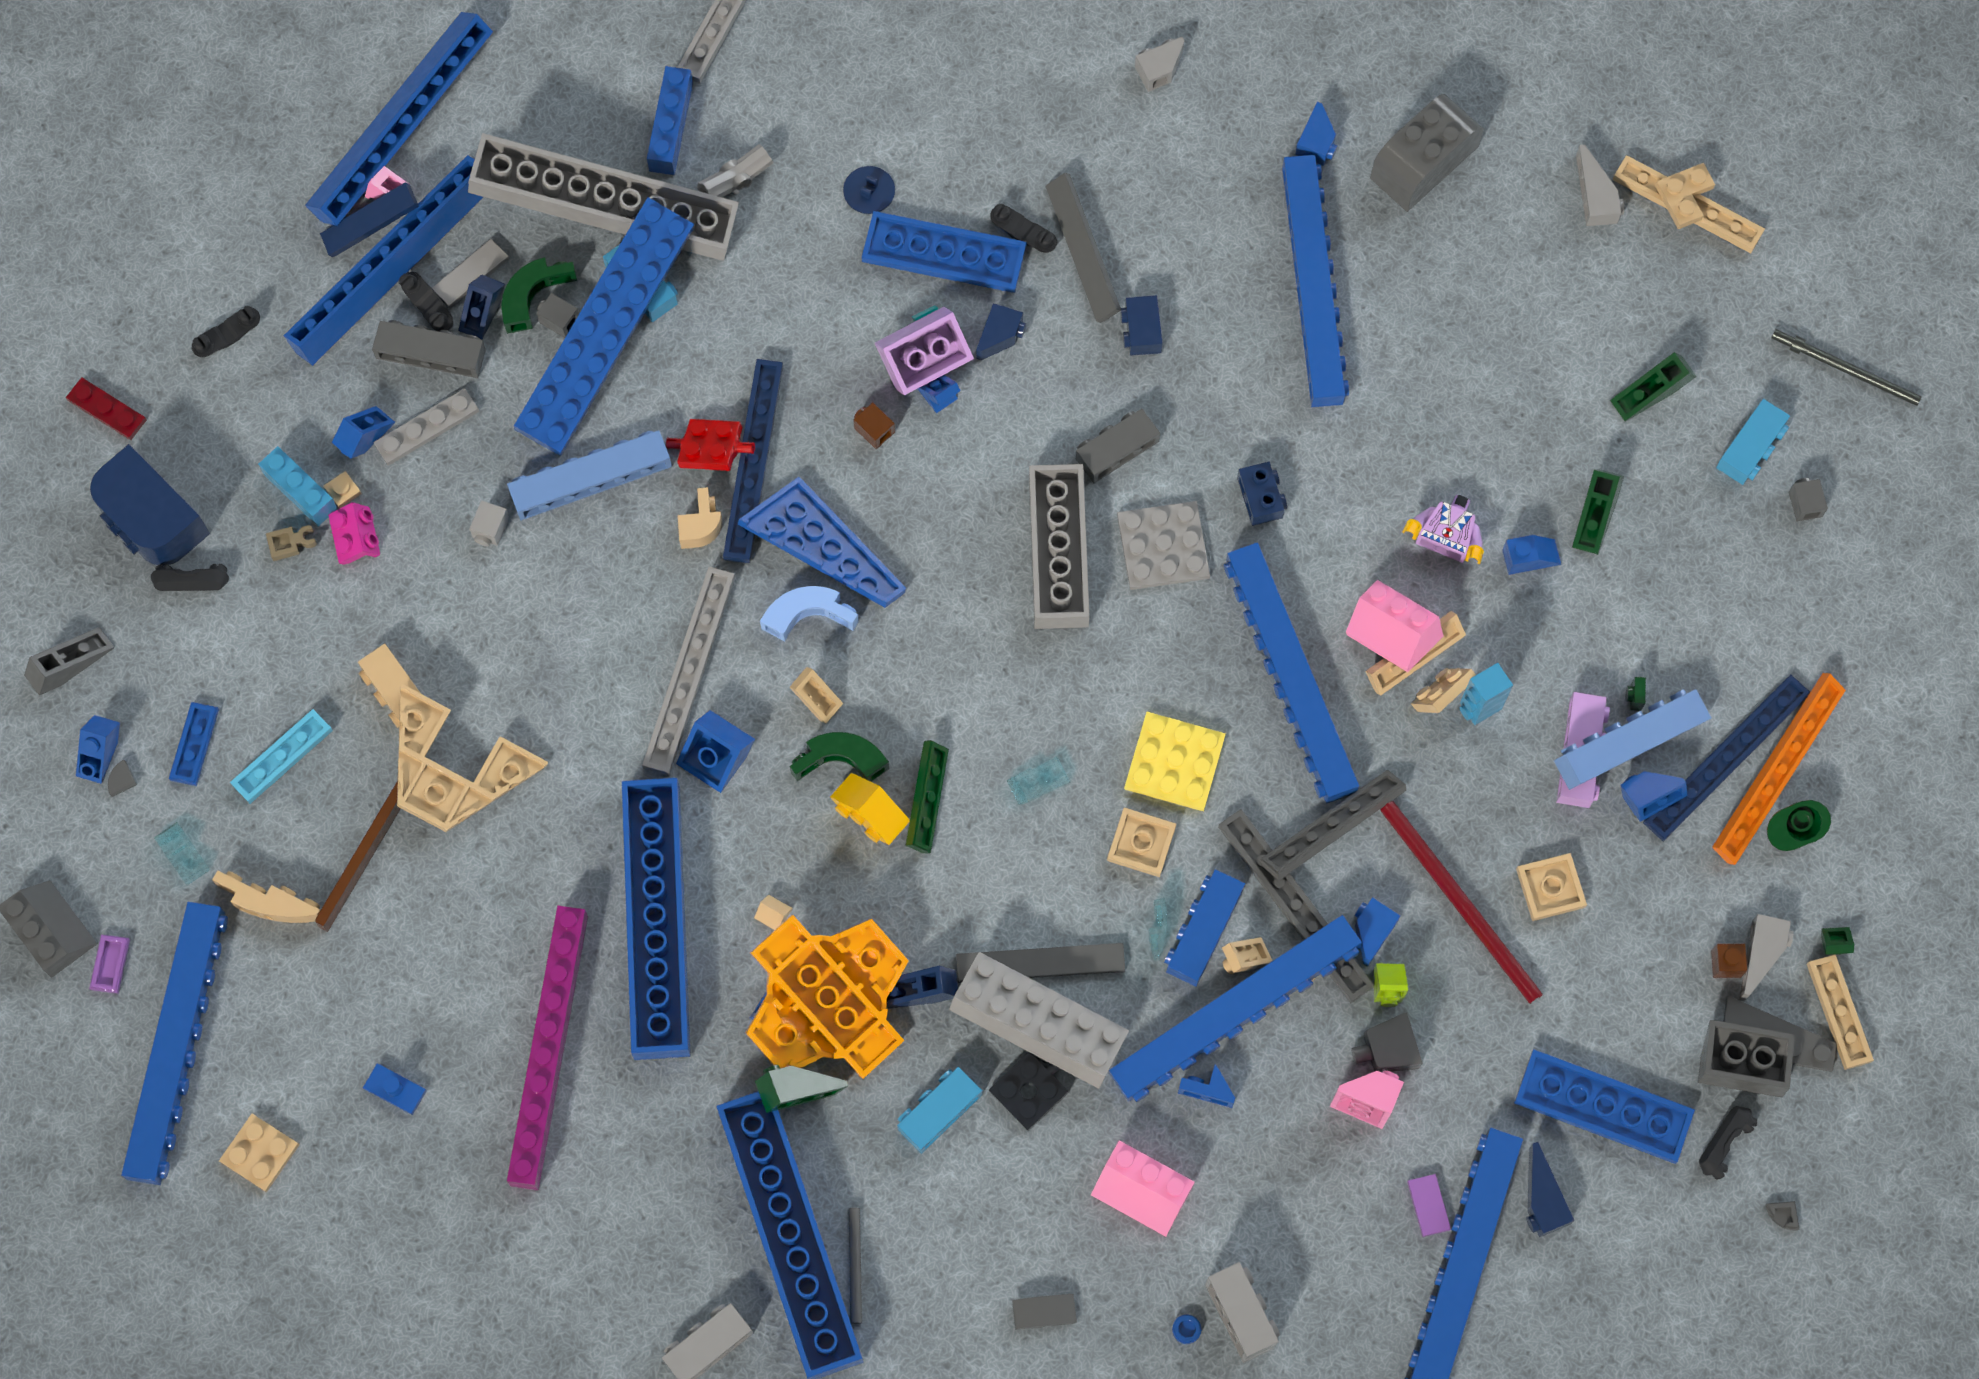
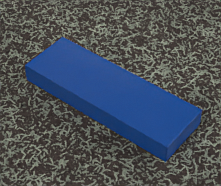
M191 702L170 772V781L197 786L218 715V707Z

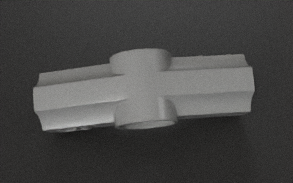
M758 144L740 159L728 161L720 168L719 172L698 182L697 189L699 192L718 197H724L731 192L739 194L740 189L745 186L748 188L752 184V179L770 167L774 162L766 150Z

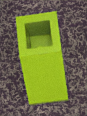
M1376 963L1374 967V1002H1381L1383 1007L1398 1006V1002L1402 1003L1408 992L1405 965Z

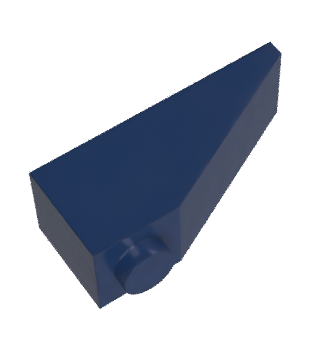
M939 965L902 974L886 999V1009L932 1004L953 999L958 990L956 970Z
M1536 1142L1529 1148L1527 1207L1529 1216L1526 1217L1530 1230L1533 1233L1537 1232L1540 1238L1571 1225L1575 1220L1540 1144Z

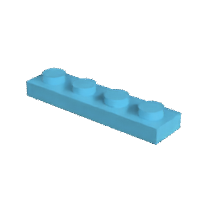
M312 709L230 782L231 785L251 804L333 731L332 728Z

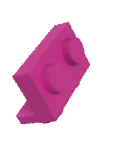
M352 502L328 514L339 564L352 563L365 555L371 557L380 555L379 540L373 524V514L368 506Z

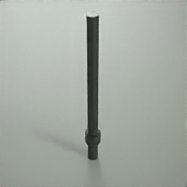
M1775 329L1771 339L1789 346V350L1797 354L1802 352L1917 406L1922 396L1805 343L1806 340L1797 335L1793 337Z

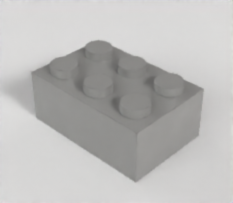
M1240 1262L1209 1276L1205 1286L1242 1362L1245 1363L1274 1349L1279 1342L1278 1336H1280L1275 1322L1273 1320L1268 1321L1264 1310L1267 1309V1306L1261 1294H1255L1252 1288L1254 1280L1247 1267L1242 1268Z

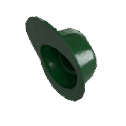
M1805 800L1795 802L1772 816L1767 826V837L1771 845L1778 850L1791 851L1816 842L1825 836L1831 825V815L1827 807L1818 801Z

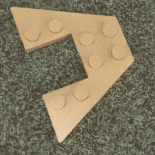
M402 684L400 688L397 806L447 832L547 766V761L501 736L498 738L474 783L426 758V754L451 710Z

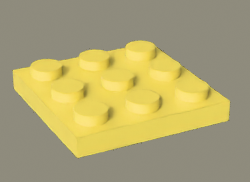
M1146 712L1124 789L1204 812L1226 733Z

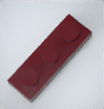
M83 377L80 378L65 397L67 401L129 440L134 438L147 421L146 417Z

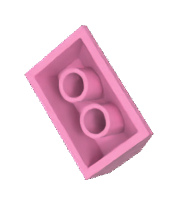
M1379 580L1359 598L1346 630L1347 636L1406 672H1409L1443 637L1439 616Z
M1383 1070L1382 1073L1375 1071L1340 1085L1330 1107L1383 1129L1392 1113L1404 1082L1398 1080L1399 1076L1390 1071Z
M1119 1140L1091 1196L1166 1237L1190 1194L1194 1181Z

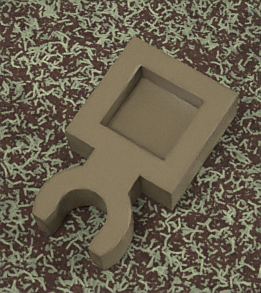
M292 526L266 533L273 561L299 555L298 547H315L317 545L315 538L305 539L307 534L314 533L312 526H303L297 533H294Z

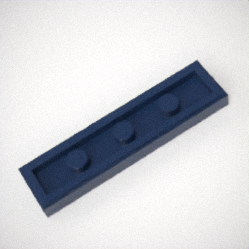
M406 182L346 217L338 226L333 225L321 232L320 235L328 255L335 257L419 207L410 184Z

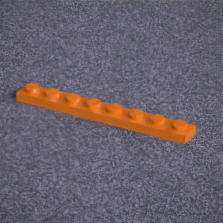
M1822 673L1712 846L1728 864L1736 865L1846 691L1830 673Z

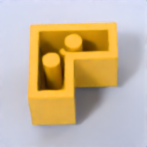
M850 773L830 796L837 805L835 810L847 819L850 816L857 824L863 825L867 829L864 833L875 843L881 841L890 845L910 822V819L879 785L853 773Z

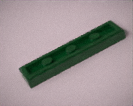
M927 740L923 743L905 844L907 847L926 854L931 853L949 752L948 748L932 740Z

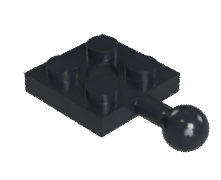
M1030 1052L1022 1057L989 1089V1092L1027 1131L1037 1124L1069 1093L1054 1077L1060 1068L1051 1063L1045 1068ZM1025 1084H1032L1037 1089L1036 1095L1031 1099L1022 1097L1020 1093L1021 1088Z

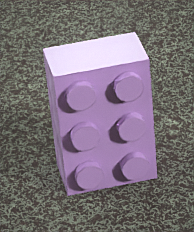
M945 307L875 342V346L896 390L903 395L974 359L954 313Z

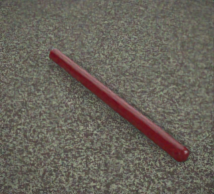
M1388 802L1380 809L1381 813L1529 1004H1532L1543 993L1395 802Z

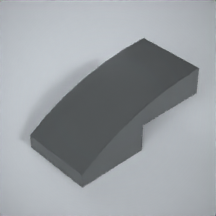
M1074 1294L1012 1300L1015 1330L1077 1323Z

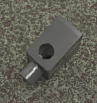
M1407 1012L1369 1028L1363 1035L1366 1044L1351 1048L1355 1064L1371 1061L1374 1072H1383V1070L1390 1072L1419 1069L1423 1064Z

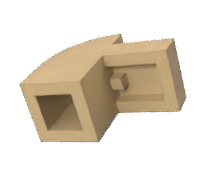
M708 487L697 488L698 514L678 515L681 549L708 545L717 538L721 531V512H716L715 496L710 497Z

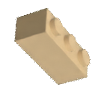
M383 644L358 661L362 669L358 674L367 686L372 684L377 691L373 695L382 707L387 704L392 711L388 716L395 726L399 728L401 685L404 684L419 693L420 691L386 644Z

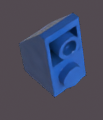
M94 715L80 729L76 777L102 784L118 744L120 722Z

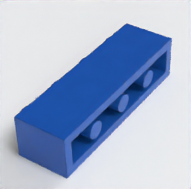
M665 66L647 154L649 172L675 175L693 87L690 69Z
M1216 869L1211 877L1206 875L1200 888L1204 893L1200 901L1196 899L1193 901L1188 912L1192 916L1188 925L1182 924L1176 937L1180 942L1176 950L1170 949L1164 963L1168 964L1166 973L1197 987L1244 890L1245 883Z

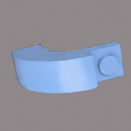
M806 586L791 590L776 599L761 618L760 625L762 630L785 642L793 627L800 620L808 616L821 615L828 617L854 631L859 620L858 614L853 607L845 603L839 604L841 601L840 592L821 586Z

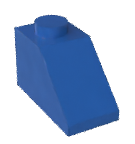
M1320 102L1316 103L1297 143L1295 155H1315L1316 164L1324 166L1327 159H1333L1338 146L1334 144L1336 133L1323 104Z
M377 406L343 418L332 443L344 455L352 459L365 454L374 445L373 442L380 439L395 424V421Z
M1536 535L1506 540L1502 549L1509 575L1561 565L1555 539Z
M1644 771L1639 775L1628 777L1621 784L1622 797L1640 822L1688 796L1686 781L1683 778Z
M1373 897L1368 905L1363 902L1354 915L1358 918L1355 929L1357 936L1362 941L1360 952L1363 964L1366 966L1370 964L1400 918L1399 914Z

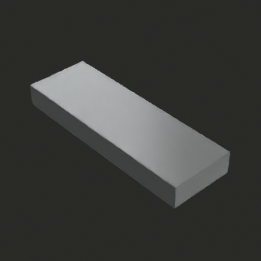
M490 239L432 287V289L445 305L451 309L466 296L469 283L480 275L489 277L507 262L509 257Z

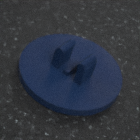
M864 166L849 174L844 182L843 194L847 204L852 209L864 214H873V211L880 212L891 204L895 195V184L891 176L883 169L874 166Z

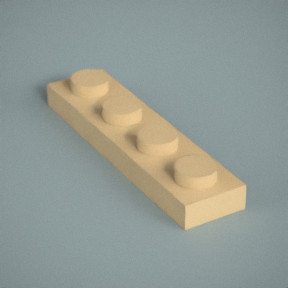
M1450 611L1440 618L1443 637L1409 672H1406L1385 658L1366 670L1365 672L1375 692L1381 696L1466 636L1456 613Z
M1836 955L1808 962L1809 973L1844 1069L1847 1070L1873 1062V1056Z

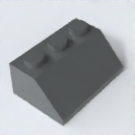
M50 880L21 889L0 904L1 914L43 971L51 978L98 944Z
M1710 1020L1700 1057L1698 1083L1782 1098L1790 1089L1795 1035Z

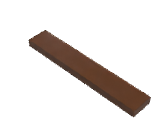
M398 780L316 917L315 922L319 928L327 932L330 930L401 808L397 806Z

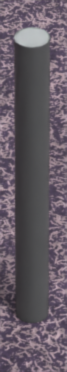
M849 1208L851 1324H861L860 1208Z

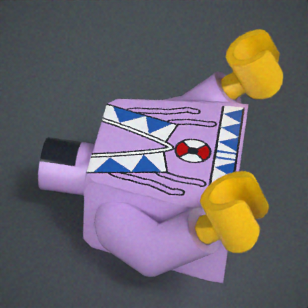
M1456 495L1451 505L1440 502L1437 507H1429L1415 516L1414 519H1409L1402 530V533L1406 531L1413 534L1412 539L1416 540L1417 538L1416 544L1461 563L1464 560L1468 562L1469 558H1475L1478 561L1477 564L1481 563L1484 550L1482 548L1480 528L1474 523L1475 515L1466 511L1470 500L1462 495Z

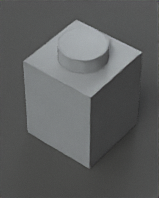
M481 501L469 529L472 537L475 538L474 541L483 546H489L490 544L498 546L509 520L507 509Z

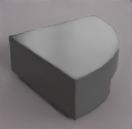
M125 760L120 761L112 769L108 778V791L111 797L137 785Z
M1795 1201L1768 1203L1765 1205L1769 1216L1776 1221L1777 1225L1784 1229L1787 1228V1230H1800Z

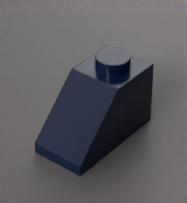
M480 275L469 283L458 331L483 340L501 304L505 283L485 275Z
M993 303L976 349V359L982 361L1014 346L1017 338H1022L1026 329V323L1023 322V312Z

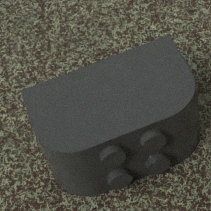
M1441 94L1433 99L1384 145L1374 160L1370 179L1408 212L1479 147L1484 128L1446 94Z

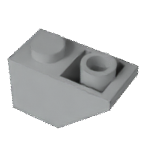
M1183 37L1168 39L1160 46L1153 49H1144L1136 55L1135 68L1148 92L1172 82L1184 50Z

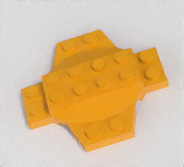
M791 915L750 952L768 974L766 984L767 995L745 1033L773 1065H779L780 1068L788 1066L802 1068L822 1057L844 1058L853 1070L864 1079L905 1041L886 1020L888 1009H886V999L895 987L909 960L872 919H868L832 936H811L796 917Z

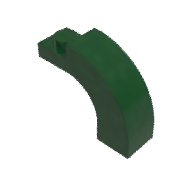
M544 257L526 264L512 276L504 290L501 303L502 317L507 334L533 329L530 316V305L533 298L546 287L577 281L573 262L560 261L553 264V266H547Z
M847 732L825 733L808 740L806 747L809 753L798 755L793 759L790 766L791 774L797 782L822 764L831 761H840L851 765L862 778L870 782L890 769L889 761L873 743L861 736Z

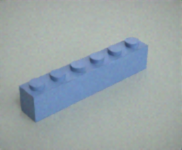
M647 431L633 440L618 441L613 447L604 450L595 449L587 456L579 459H567L562 465L553 468L544 467L536 474L528 477H516L507 485L521 521L668 469L672 465L660 431Z
M1683 689L1670 696L1671 702L1664 704L1663 700L1648 707L1649 713L1643 715L1639 711L1626 718L1627 724L1621 726L1620 722H1617L1605 728L1607 734L1600 737L1598 733H1595L1583 739L1585 745L1578 748L1576 744H1572L1561 750L1563 756L1557 758L1554 762L1568 789L1571 790L1711 719L1697 690L1695 689L1686 694Z

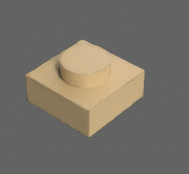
M346 471L323 486L339 509L362 494Z

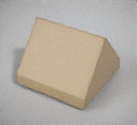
M768 895L760 902L754 919L775 930L787 919L793 908Z

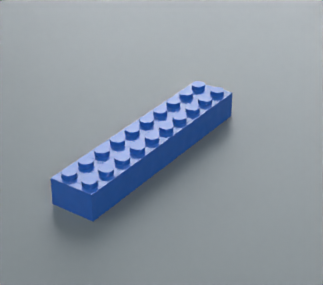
M647 197L515 422V431L559 456L562 455L694 228L692 222Z
M677 778L622 781L631 1054L634 1060L691 1057L680 786Z
M759 1091L717 1105L716 1107L807 1379H819L864 1363L779 1111L766 1113Z

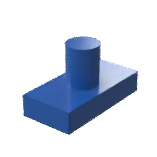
M378 1063L363 1086L364 1090L411 1115L414 1114L427 1092L425 1088Z

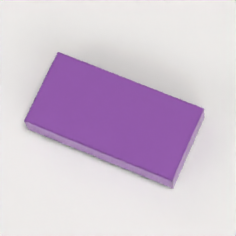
M101 934L90 990L119 994L130 943L129 938Z
M1436 1174L1408 1180L1407 1184L1422 1237L1450 1231L1451 1228Z

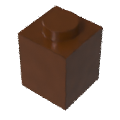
M873 402L867 408L865 406L860 408L854 416V429L875 449H878L895 433V423Z
M1717 944L1711 950L1713 978H1741L1747 972L1745 944Z

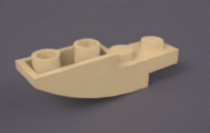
M217 870L212 879L218 887L234 894L230 902L235 908L263 919L278 922L307 923L314 922L320 912V905L308 898H305L304 901L296 898V893L285 886H281L278 889L271 885L267 892L264 888L254 883L251 886L242 883V878L231 871L224 874Z

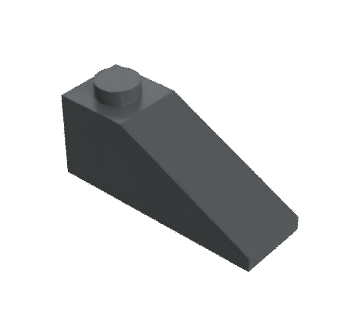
M98 627L29 657L24 676L40 696L64 685L113 650L114 646Z

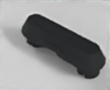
M997 204L990 213L991 221L1012 238L1024 241L1026 245L1043 253H1049L1056 248L1057 238L1052 232L1037 223L1031 222L1022 214L1004 204Z
M412 271L401 275L399 284L402 290L420 310L431 327L437 332H440V330L449 331L453 326V317L437 293L417 272Z
M250 306L240 309L220 325L200 334L197 338L195 337L191 348L193 353L198 357H207L218 350L234 344L259 324V312Z
M160 564L152 572L151 581L155 589L159 591H213L222 589L228 583L229 576L226 573L227 568L223 564L218 566L212 564L209 569H195L192 571H182L180 569H173L167 564L164 566Z
M1735 1106L1730 1110L1699 1159L1704 1175H1712L1716 1180L1722 1179L1725 1176L1723 1172L1727 1173L1728 1166L1723 1163V1160L1730 1151V1144L1735 1137L1741 1134L1742 1130L1744 1133H1751L1754 1130L1753 1126H1757V1119L1752 1116L1751 1109Z

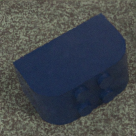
M130 444L104 464L92 478L90 492L94 502L102 512L99 517L105 522L106 527L114 536H119L124 542L125 547L133 555L138 552L151 564H162L164 566L165 564L171 565L178 562L210 534L201 517Z

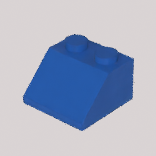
M710 710L695 721L676 764L721 793L747 758L755 739Z

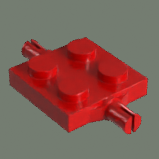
M690 419L682 439L667 437L666 448L680 449L677 460L679 468L730 471L733 460L738 453L754 454L755 443L740 442L743 427L739 421Z

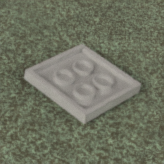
M1197 501L1117 512L1130 590L1210 579Z

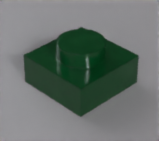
M1634 677L1631 686L1627 685L1625 699L1626 702H1630V710L1641 711L1646 704V677Z
M1850 927L1821 928V940L1826 955L1854 953L1855 944Z

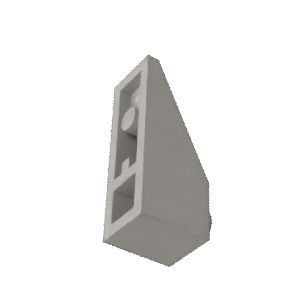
M1580 145L1576 154L1586 226L1617 224L1620 216L1624 214L1623 199H1619L1618 189L1586 145Z
M1757 914L1752 920L1746 956L1747 972L1743 975L1739 1000L1745 1001L1785 949L1791 946L1794 934L1790 930L1791 921Z

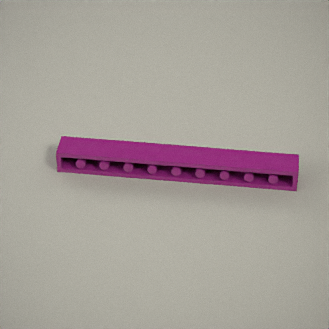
M557 905L507 1176V1182L511 1187L539 1190L588 921L585 909Z

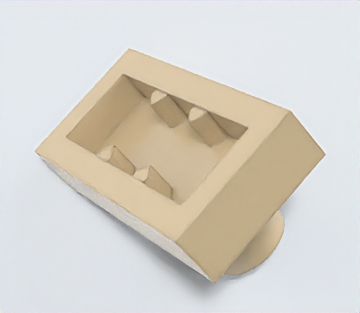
M806 667L790 686V689L809 710L825 724L843 704L816 672L809 667Z
M1261 937L1231 942L1222 947L1226 959L1223 961V967L1229 974L1263 968L1273 961Z

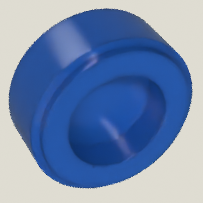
M1189 1314L1179 1316L1174 1321L1172 1327L1173 1336L1182 1344L1194 1343L1201 1334L1199 1320Z

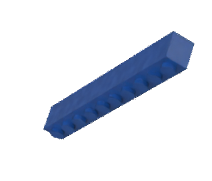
M461 12L305 204L321 222L338 226L366 191L369 181L387 165L493 33L478 14Z
M467 155L418 203L419 207L409 212L283 335L297 355L313 366L399 281L401 275L407 273L483 198L482 196L468 193L469 178L475 159Z
M1315 155L1284 157L1282 171L1311 407L1343 405L1345 396H1349L1348 380H1343L1342 372L1346 371L1345 356H1340L1339 347H1343V337L1341 331L1337 332L1336 323L1340 322L1339 308L1334 307L1333 299L1337 298L1336 284L1331 283L1330 275L1334 274L1333 260L1328 259L1327 251L1331 249L1330 236L1325 235L1324 227L1328 226L1327 212H1322L1321 206L1325 202L1324 188H1319L1318 180L1322 179L1321 165L1316 164Z
M1258 542L1227 553L1226 563H1224L1225 573L1229 579L1233 578L1236 587L1233 588L1235 597L1239 603L1243 602L1246 611L1243 614L1248 627L1253 626L1256 635L1253 636L1256 648L1258 651L1263 650L1266 659L1263 660L1264 667L1268 675L1273 674L1276 683L1273 684L1277 698H1283L1286 705V708L1283 709L1288 724L1293 723L1296 729L1294 739L1298 748L1303 747L1307 757L1304 758V763L1309 773L1313 772L1317 782H1314V787L1318 797H1324L1326 804L1354 794L1359 789L1358 781Z
M187 902L121 1176L130 1181L161 1186L162 1179H166L169 1173L170 1165L166 1160L168 1152L173 1151L176 1143V1134H173L175 1123H180L182 1118L181 1097L182 1095L186 1096L189 1089V1079H186L188 1068H193L196 1059V1052L193 1051L195 1040L199 1041L202 1034V1024H199L201 1014H205L208 1009L209 998L206 997L208 986H212L215 979V970H212L214 959L218 960L221 954L222 945L218 943L220 934L226 931L228 925V917L225 916V912L219 906Z
M1341 915L1109 1070L1110 1076L1128 1102L1132 1099L1136 1102L1142 1100L1150 1093L1149 1088L1157 1083L1159 1086L1166 1084L1173 1078V1072L1179 1068L1183 1071L1190 1068L1197 1062L1195 1059L1203 1052L1206 1055L1214 1052L1220 1047L1218 1042L1227 1036L1230 1040L1244 1031L1242 1026L1250 1021L1253 1024L1259 1022L1267 1015L1266 1010L1272 1006H1275L1276 1009L1283 1006L1290 1000V994L1296 990L1299 993L1307 990L1314 984L1312 982L1314 978L1320 974L1322 977L1328 976L1337 969L1335 964L1344 959L1348 962L1360 953L1358 949L1361 948L1362 941L1345 917Z
M1490 1128L1486 1135L1481 1134L1476 1148V1150L1481 1151L1479 1160L1472 1161L1468 1176L1473 1179L1470 1188L1464 1187L1460 1198V1203L1464 1204L1462 1214L1455 1215L1451 1230L1456 1231L1453 1242L1447 1241L1443 1252V1257L1447 1258L1444 1269H1438L1434 1284L1439 1287L1436 1296L1430 1295L1425 1311L1430 1313L1427 1324L1421 1323L1417 1339L1422 1341L1419 1350H1413L1408 1366L1413 1368L1410 1379H1449L1523 1139Z

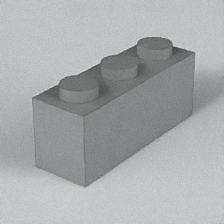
M731 1303L727 1306L724 1304L718 1306L710 1313L712 1317L705 1324L697 1323L687 1332L689 1336L681 1343L676 1340L664 1350L666 1355L662 1359L677 1379H697L754 1334Z

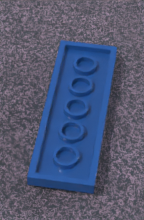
M873 211L862 254V262L1015 293L1026 250V242Z
M1534 1049L1531 1052L1514 1104L1674 1164L1679 1160L1695 1109Z

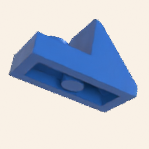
M945 375L917 388L936 413L958 399L956 394L961 391L957 382Z
M1216 1064L1214 1065L1209 1085L1204 1084L1203 1079L1195 1076L1181 1079L1178 1094L1229 1108L1233 1107L1235 1097Z

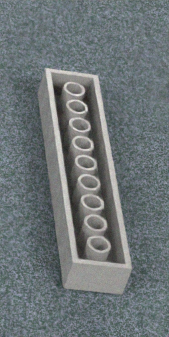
M484 133L481 135L468 186V193L625 235L647 197L694 224L693 231L682 250L722 261L725 259L739 204L737 201Z

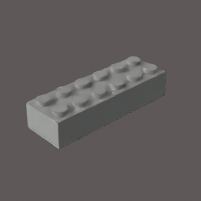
M1083 464L1029 466L1034 629L1089 627Z
M981 952L977 954L949 1009L1098 1089L1129 1030Z

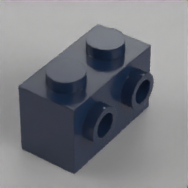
M1270 461L1239 469L1237 480L1251 525L1255 526L1283 519L1284 511L1287 509L1285 495L1279 493L1277 485H1280L1278 472L1276 469L1272 470Z

